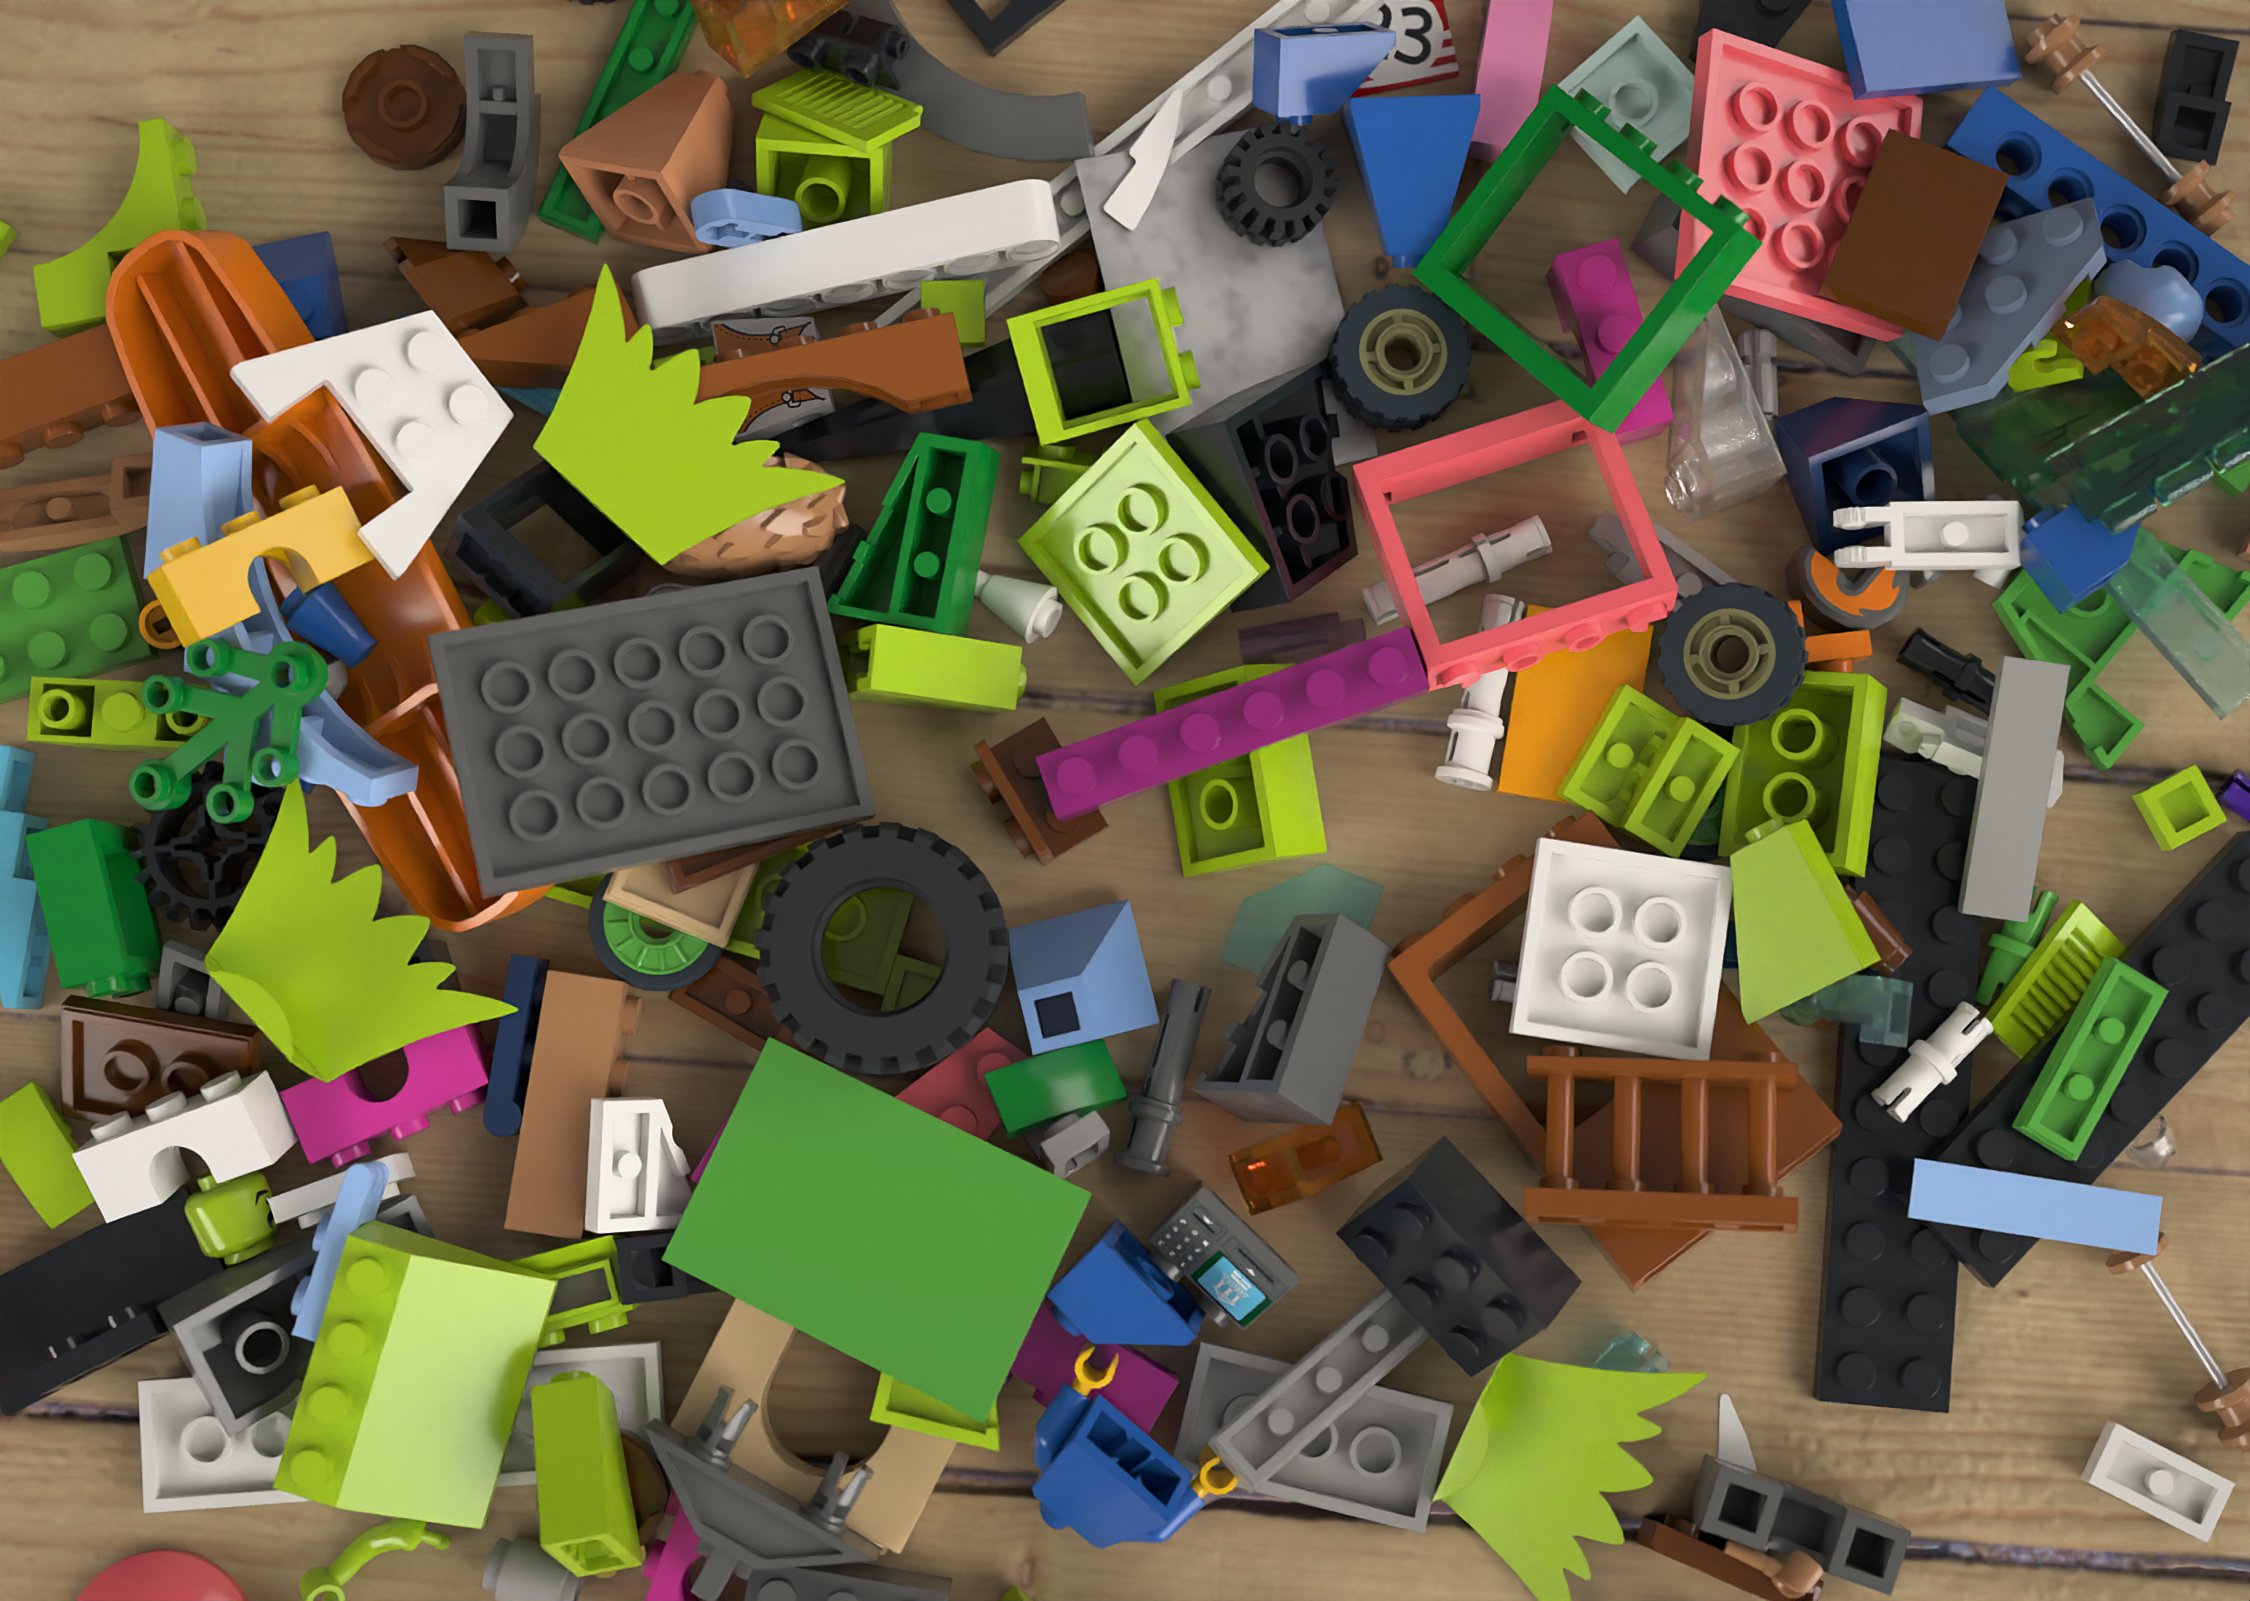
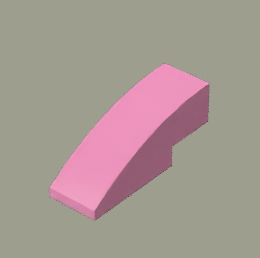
M1489 0L1471 94H1480V111L1467 157L1495 162L1537 106L1554 0Z

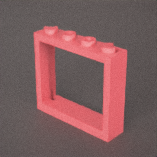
M1562 399L1352 465L1354 497L1403 627L1409 626L1430 685L1428 692L1459 683L1462 689L1479 681L1481 675L1505 667L1510 672L1525 670L1539 663L1546 654L1568 648L1571 652L1584 651L1600 644L1606 635L1628 628L1632 632L1647 631L1650 622L1666 618L1674 610L1679 588L1615 432L1612 434L1588 422ZM1589 442L1644 580L1440 645L1388 506Z

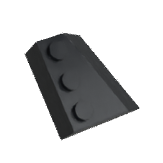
M1329 357L1315 360L1230 395L1165 435L1170 447L1270 566L1269 570L1229 605L1231 613L1291 603L1358 555L1348 482L1346 477L1336 472L1332 451V439L1341 437L1337 413L1327 414L1322 381L1332 379Z

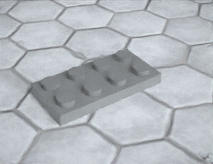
M1200 1339L1172 1457L1196 1477L1199 1474L1198 1458L1200 1451L1208 1445L1207 1443L1210 1438L1296 1363ZM1376 1383L1255 1492L1424 1534L1454 1404L1450 1401ZM1220 1460L1217 1465L1210 1469L1222 1471L1227 1466ZM1238 1480L1235 1487L1245 1489V1487Z

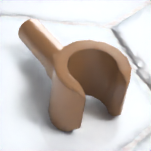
M1728 1539L1723 1550L1724 1553L1762 1571L1764 1575L1771 1578L1777 1590L1789 1598L1804 1596L1806 1592L1813 1588L1823 1574L1822 1567L1814 1559L1796 1549L1791 1551L1782 1564L1772 1556L1769 1557L1747 1545Z

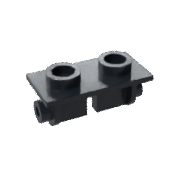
M807 1L804 5L796 4L790 14V23L778 19L774 20L773 26L787 49L788 57L798 66L813 72L820 71L822 68L843 74L850 81L863 87H873L874 84L899 91L901 84L892 69V65L895 59L902 60L905 58L909 50L910 40L908 35L902 34L898 25L860 15L849 35L846 33L853 21L850 12L814 1Z

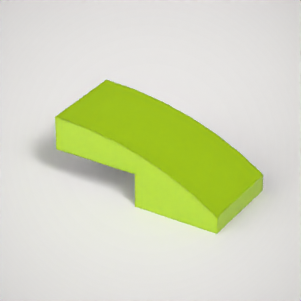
M33 1078L0 1100V1159L24 1195L52 1230L95 1202V1199L72 1156L79 1149V1146L70 1136L74 1128L66 1117H62L60 1109Z

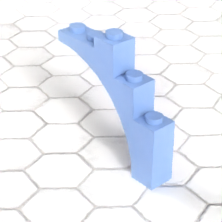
M206 421L155 428L143 578L147 579L146 576L164 565L159 555L162 551L193 537L198 538L202 547L225 538L220 526L254 511L251 490L252 439ZM256 557L249 566L247 579L249 589L261 611L210 637L223 638L234 648L267 655L277 644L293 641L271 591L263 558ZM186 647L183 671L195 675L187 664L186 653L188 647ZM211 647L206 654V660L210 667L214 662V653ZM290 666V668H289V680H290V683H291L292 680H293L294 674H293V669H292V667ZM230 672L220 677L197 676L210 682L213 690L238 696H244L261 682ZM325 689L313 702L303 706L296 750L300 764L298 777L309 783L325 784L347 794V799L352 803L362 806H380L385 804L389 798L416 791L419 766L376 741L345 714ZM274 709L260 719L255 754L262 748L270 747ZM226 746L224 750V764L226 762L228 746ZM274 757L272 771L276 777L280 772V763L277 757ZM252 773V780H251V781L254 782V783H256V784H258V785H261V784L255 779V777H254V775H253V773Z

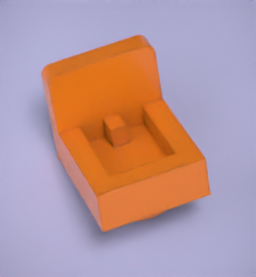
M1800 600L1784 602L1796 614L1799 625L1804 629ZM1863 630L1806 637L1805 647L1809 654L1808 664H1805L1804 669L1814 668V671L1854 673L1853 664H1857L1873 655L1870 631Z

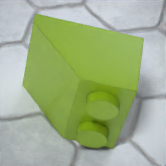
M764 112L755 138L757 194L784 198L796 202L800 208L804 231L889 211L892 180V141L868 153H864L773 114Z

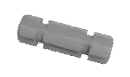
M1768 329L1747 330L1741 332L1738 337L1739 358H1743L1745 364L1739 367L1740 417H1745L1746 424L1741 425V447L1744 451L1751 454L1769 453L1776 451L1779 447L1777 429L1773 422V418L1778 416L1777 366H1772L1771 360L1776 358V336Z

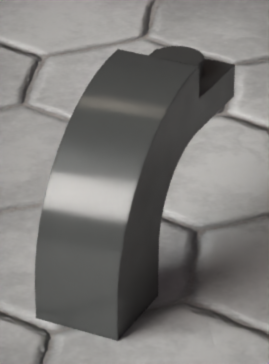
M469 31L464 35L467 97L465 145L457 173L444 185L447 249L511 253L521 241L526 230L533 205L538 174L541 134V93H535L533 35Z

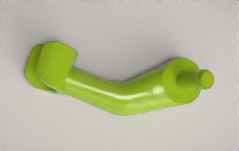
M397 1518L376 1525L360 1534L329 1567L320 1566L307 1571L301 1577L299 1583L302 1601H313L317 1594L327 1591L323 1601H345L342 1586L375 1556L399 1549L410 1552L420 1542L432 1545L442 1551L448 1549L451 1538L447 1534H439L425 1529L426 1521Z

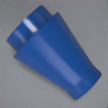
M332 581L303 594L297 586L279 608L281 614L288 620L286 624L288 629L338 658L351 670L362 663L378 644V641L367 632Z

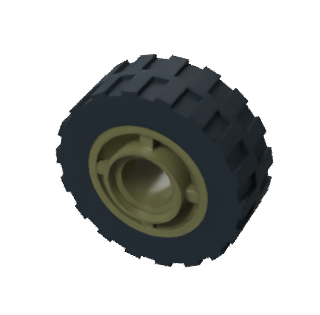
M1398 284L1386 285L1384 290L1376 292L1374 289L1364 294L1359 303L1354 302L1346 311L1329 345L1327 357H1330L1331 377L1335 387L1333 390L1338 402L1341 400L1347 407L1346 411L1353 418L1359 417L1367 422L1366 426L1373 429L1381 427L1388 429V432L1400 433L1402 429L1411 428V431L1423 428L1426 422L1430 420L1434 422L1443 415L1457 398L1468 379L1470 372H1467V369L1472 362V349H1469L1468 346L1470 335L1467 327L1462 326L1458 312L1452 307L1447 306L1434 292L1430 294L1422 291V287L1415 285L1398 287ZM1391 347L1405 350L1413 360V368L1405 371L1393 368L1387 362L1384 350Z
M1726 582L1724 585L1713 584L1702 588V591L1696 595L1690 594L1681 601L1683 605L1676 612H1671L1666 620L1668 625L1665 633L1660 634L1658 646H1661V658H1657L1659 671H1663L1666 680L1663 684L1668 693L1673 694L1678 701L1677 704L1684 711L1697 716V719L1723 726L1752 725V723L1761 720L1765 721L1774 716V713L1780 708L1786 707L1793 699L1792 695L1798 687L1801 688L1805 678L1803 675L1805 664H1808L1809 651H1806L1805 640L1807 638L1803 627L1799 625L1796 619V614L1780 598L1753 585L1750 586L1736 582ZM1740 637L1748 646L1749 659L1744 668L1729 674L1718 663V649L1726 639Z

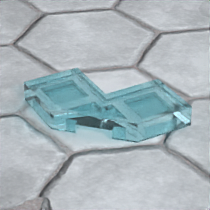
M1325 863L1270 889L1248 897L1241 903L1220 960L1260 975L1295 915L1341 913L1368 931L1385 886Z

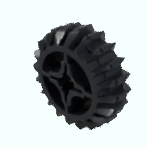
M215 760L205 763L202 774L198 770L191 774V793L188 800L182 806L167 810H149L144 808L146 812L153 815L150 823L136 822L130 827L135 834L146 836L145 846H136L128 853L132 859L147 861L148 866L140 870L134 879L138 884H156L150 892L147 901L152 906L159 907L169 904L166 915L167 919L172 922L181 923L189 917L190 928L202 932L207 931L213 922L216 931L221 933L249 883L248 881L241 889L235 891V886L241 885L242 869L252 858L262 856L276 822L286 789L277 787L269 791L270 787L258 785L251 781L250 791L254 800L253 812L260 822L263 833L253 834L244 832L238 822H216L207 811L206 799L209 791L214 786L223 783L225 768L221 762ZM229 793V794L227 795V798H226V806H227V809H228V810L230 811V813H231V812H232V810H230V796H231V794ZM197 808V823L186 836L178 838L185 820ZM219 837L244 843L242 845L228 846L226 854L218 852L220 857L196 851V849L211 848L213 840L221 842ZM177 860H188L196 863L200 869L202 883L208 884L209 899L197 893L186 882L181 874Z

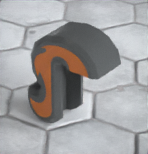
M1806 543L1793 552L1785 569L1788 592L1792 600H1800L1802 613L1810 621L1833 634L1863 630L1871 631L1898 615L1906 603L1910 583L1913 588L1919 589L1938 579L1944 572V570H1885V566L1862 568L1856 577L1850 581L1841 570Z

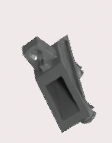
M721 1385L718 1395L695 1436H686L657 1418L652 1419L643 1426L697 1537L701 1538L694 1551L708 1558L694 1583L691 1592L705 1601H716L719 1598L732 1573L747 1581L753 1569L763 1570L877 1561L883 1548L851 1531L845 1524V1520L868 1479H871L874 1474L873 1470L866 1464H863L847 1486L841 1489L839 1484L850 1455L836 1451L833 1456L834 1460L811 1501H799L733 1463L729 1455L752 1414L758 1409V1404L749 1398L732 1419L726 1423L724 1419L735 1389L725 1385Z

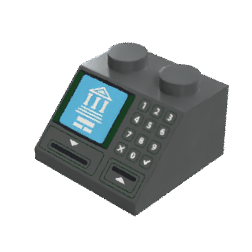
M1202 1180L1193 1187L1148 1235V1240L1156 1247L1149 1255L1151 1260L1175 1283L1184 1275L1203 1292L1196 1300V1303L1223 1329L1232 1320L1244 1331L1301 1280L1294 1268Z

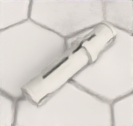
M1534 515L1512 527L1489 536H1485L1483 533L1470 537V544L1411 569L1423 601L1427 605L1486 580L1489 584L1496 582L1502 578L1501 573L1526 561L1552 553V547L1550 546L1551 542L1545 526L1539 516ZM1386 580L1361 589L1366 607L1376 626H1380L1399 616Z

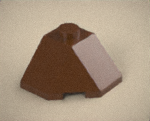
M391 236L382 243L394 261L400 264L398 268L455 337L468 329L484 330L503 323L518 310L530 307L520 295V292L529 285L505 255L497 262H494L486 251L447 249V242Z

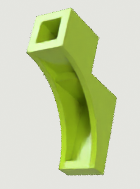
M163 117L138 122L139 155L134 178L123 203L107 225L91 240L71 253L50 262L32 266L42 328L59 339L107 323L105 295L112 272L125 255L143 240L164 229L207 230L205 211L199 198L193 195L190 175L196 174L198 170L194 147L187 136L183 137Z

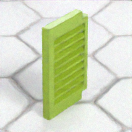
M803 69L751 94L753 107L864 153H868L919 127L920 117L923 112L921 105L876 87L860 86L850 81L843 74L826 69H820L817 72Z
M2072 899L1986 1014L1985 1018L1994 1028L1993 1033L2014 1054L2022 1059L2083 995L2103 958L2115 957L2117 959L2126 947L2082 902Z

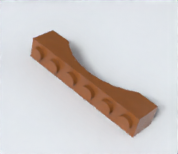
M925 308L905 314L902 317L903 323L878 328L875 322H860L841 328L839 330L840 336L815 342L813 336H794L779 341L776 344L777 350L752 355L751 350L735 349L719 353L713 357L714 364L700 366L699 386L694 404L725 396H747L753 400L775 392L816 388L857 393L882 400L908 414H916L971 402L973 398L953 312L941 314L937 308Z

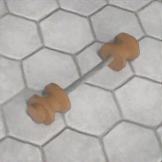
M2057 13L2053 14L2026 38L2032 49L2025 55L2024 59L2029 65L2042 61L2047 63L2056 74L2051 86L2052 91L2056 95L2079 79L2173 185L2156 200L2165 207L2173 206L2185 221L2208 237L2213 235L2235 216L2228 205L2237 196L2232 190L2219 194L2213 191L2204 180L2210 168V165L2205 160L2201 161L2185 176H2182L2089 71L2108 50L2102 44L2087 48L2080 41L2075 32L2081 20L2075 13L2064 21Z
M2162 1231L2158 1233L2156 1256L2162 1253L2170 1243ZM2112 1249L2113 1253L2106 1261V1266L2111 1274H2123L2138 1267L2140 1268L2213 1380L2196 1394L2194 1401L2203 1412L2217 1411L2225 1423L2218 1433V1438L2225 1448L2240 1447L2243 1452H2250V1368H2240L2226 1374L2223 1373L2150 1261L2156 1257L2155 1255Z

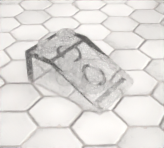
M1716 303L1674 356L1671 409L1674 419L1669 424L1666 468L1669 475L1664 477V485L1673 508L1677 512L1684 510L1689 524L1759 498L1787 473L1721 311Z

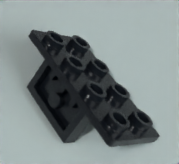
M182 1185L162 1204L108 1223L105 1222L0 1275V1409L4 1415L17 1413L168 1336L169 1332L156 1306L216 1273L228 1269L223 1257L210 1258L204 1255L198 1244L184 1209L187 1199L192 1195L187 1185Z

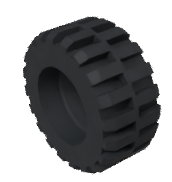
M880 821V825L863 826L859 823L841 828L842 833L828 839L822 836L807 845L806 847L809 851L796 862L791 859L779 873L782 879L774 893H767L760 909L765 911L761 929H756L754 949L759 950L761 967L756 968L760 988L766 989L771 1004L768 1006L777 1022L783 1023L793 1034L792 1039L806 1051H812L822 1057L827 1063L839 1068L870 1074L903 1073L928 1067L944 1060L943 1058L961 1049L975 1037L974 1034L985 1021L988 1022L997 1007L996 1002L1002 987H1005L1009 970L1007 965L1010 941L1009 930L1007 929L1003 914L1004 910L986 876L970 857L957 846L941 839L937 834L920 827L918 829L905 827L901 823ZM874 888L901 889L921 898L938 917L945 936V961L934 986L915 1003L892 1011L869 1010L845 998L829 978L823 958L824 936L833 915L853 896Z

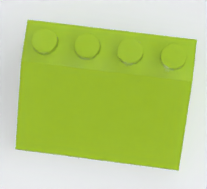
M374 1219L349 1233L273 1488L337 1509L482 1529L487 1519L559 1279Z

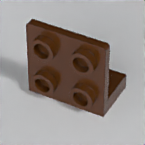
M1044 717L989 748L984 739L973 745L980 760L971 764L970 768L992 805L1004 798L1013 813V816L1004 820L1003 824L1024 859L1036 853L1044 866L1109 828L1100 810L1065 822L1056 819L1035 757L1062 748Z

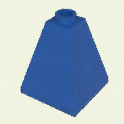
M1480 94L1351 98L1341 107V120L1384 256L1392 255V268L1417 267L1446 228L1480 111Z

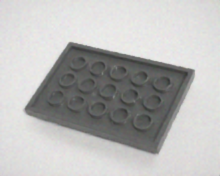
M818 566L427 635L428 648L483 898L873 819L876 815Z

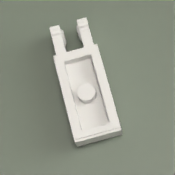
M2019 501L1889 502L1884 507H1849L1833 511V526H1836V528L1857 530L1884 526L1885 547L1847 546L1843 549L1835 550L1834 560L1837 567L1872 568L1885 566V570L2016 569L2021 566Z

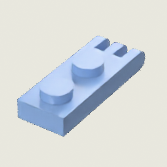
M373 1161L355 1164L346 1171L333 1212L325 1213L314 1235L313 1250L319 1252L312 1275L311 1277L305 1276L302 1279L293 1298L291 1313L298 1317L292 1335L316 1342L347 1235L372 1219L375 1220L389 1178V1170L384 1163Z

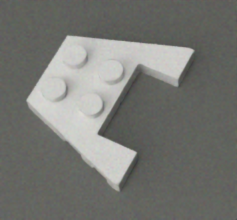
M433 310L241 362L231 368L230 372L232 379L268 423L321 386H326L410 491L408 495L361 527L357 532L359 538L394 581L404 574L514 416L513 412Z

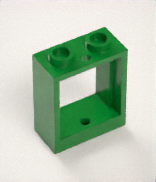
M87 818L25 835L61 988L87 990L89 998L112 995V999L131 997L151 991L150 980L158 978L160 975L164 943L155 907L147 901L151 892L149 885L138 884L134 879L135 875L145 868L143 860L132 859L128 853L132 848L139 846L137 834L128 826Z

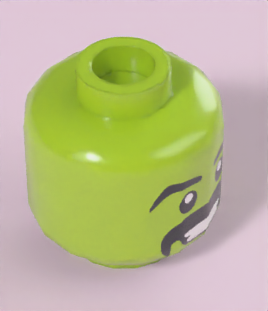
M255 1170L218 1184L211 1171L197 1178L200 1190L193 1193L187 1199L184 1209L204 1255L210 1258L223 1257L226 1265H231L254 1257L271 1248L276 1243L273 1235L281 1228L282 1223H275L268 1199L274 1197L266 1176L262 1172Z

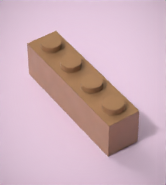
M548 970L504 1223L505 1229L575 1240H583L594 1235V1232L585 1229L591 1098L626 1097L629 1088L632 1066L631 1061L623 1060L627 1034L635 1035L639 1027L642 998L634 996L635 987L626 984V982L562 971Z

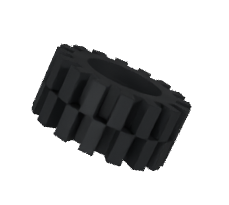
M1280 121L1274 130L1271 129L1270 122L1259 125L1254 133L1251 130L1245 133L1223 160L1225 162L1219 169L1216 180L1221 181V184L1215 191L1217 201L1225 200L1226 202L1225 207L1221 211L1225 221H1228L1235 217L1239 223L1233 231L1242 237L1249 230L1254 233L1251 243L1260 246L1267 239H1272V247H1283L1289 239H1291L1292 243L1301 240L1308 232L1313 230L1330 210L1334 199L1330 197L1336 192L1338 186V179L1330 178L1331 173L1336 169L1333 157L1325 161L1321 157V154L1327 149L1326 145L1321 139L1314 146L1310 145L1306 140L1311 131L1304 127H1301L1296 134L1290 133L1291 123ZM1269 163L1280 164L1287 168L1294 175L1298 184V195L1295 202L1279 207L1264 201L1255 188L1254 177L1256 170L1260 166Z

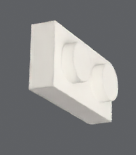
M408 1152L392 1154L375 1160L384 1163L389 1170V1178L381 1202L400 1195L397 1183L416 1176ZM346 1171L269 1198L268 1202L275 1223L298 1219L301 1230L318 1225L325 1213L333 1212Z
M2107 1420L2080 1479L2208 1543L2235 1483Z

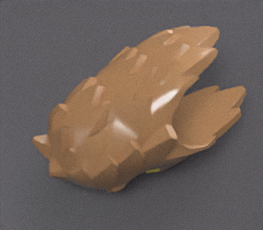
M788 452L784 453L783 457L772 455L762 465L763 467H785L827 474L819 464ZM845 484L754 515L699 542L661 566L677 574L706 579L739 577L747 579L764 576L773 571L775 573L786 572L799 564L806 566L819 558L824 551L831 549L836 534H843L848 530L849 522L842 503L847 487Z

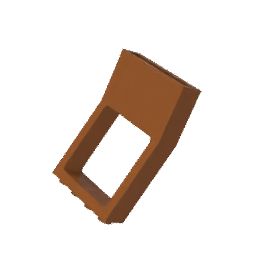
M1592 809L1578 820L1573 815L1562 819L1544 836L1547 839L1622 850ZM1534 852L1527 858L1523 854H1518L1506 861L1494 873L1492 878L1495 882L1476 897L1472 892H1468L1452 902L1442 913L1444 921L1426 935L1421 931H1416L1403 939L1392 950L1391 956L1394 959L1387 963L1386 967L1391 981L1541 1178L1546 1177L1547 1133L1433 985L1440 975L1527 910L1535 857ZM1720 977L1709 1060L1742 1061L1744 1053L1764 1051L1782 1054L1783 1063H1791L1756 1021L1749 1025L1747 1024L1742 1014L1741 1003ZM1799 1072L1795 1089L1776 1088V1184L1839 1137L1843 1126ZM1641 1084L1640 1181L1646 1182L1647 1192H1674V1183L1680 1182L1681 1085ZM1708 1086V1183L1714 1185V1194L1742 1195V1186L1749 1185V1087ZM1614 1099L1573 1129L1572 1178L1579 1180V1189L1606 1190V1181L1613 1180ZM1579 1225L1633 1294L1715 1232L1709 1230Z

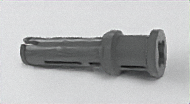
M1172 979L1167 1006L1160 1024L1146 1081L1144 1082L1141 1096L1135 1095L1134 1100H1130L1128 1110L1133 1116L1123 1151L1115 1153L1113 1163L1168 1178L1170 1168L1165 1163L1175 1127L1183 1125L1185 1115H1182L1184 1108L1179 1107V1103L1198 1039L1203 1014L1212 989L1201 987V985Z

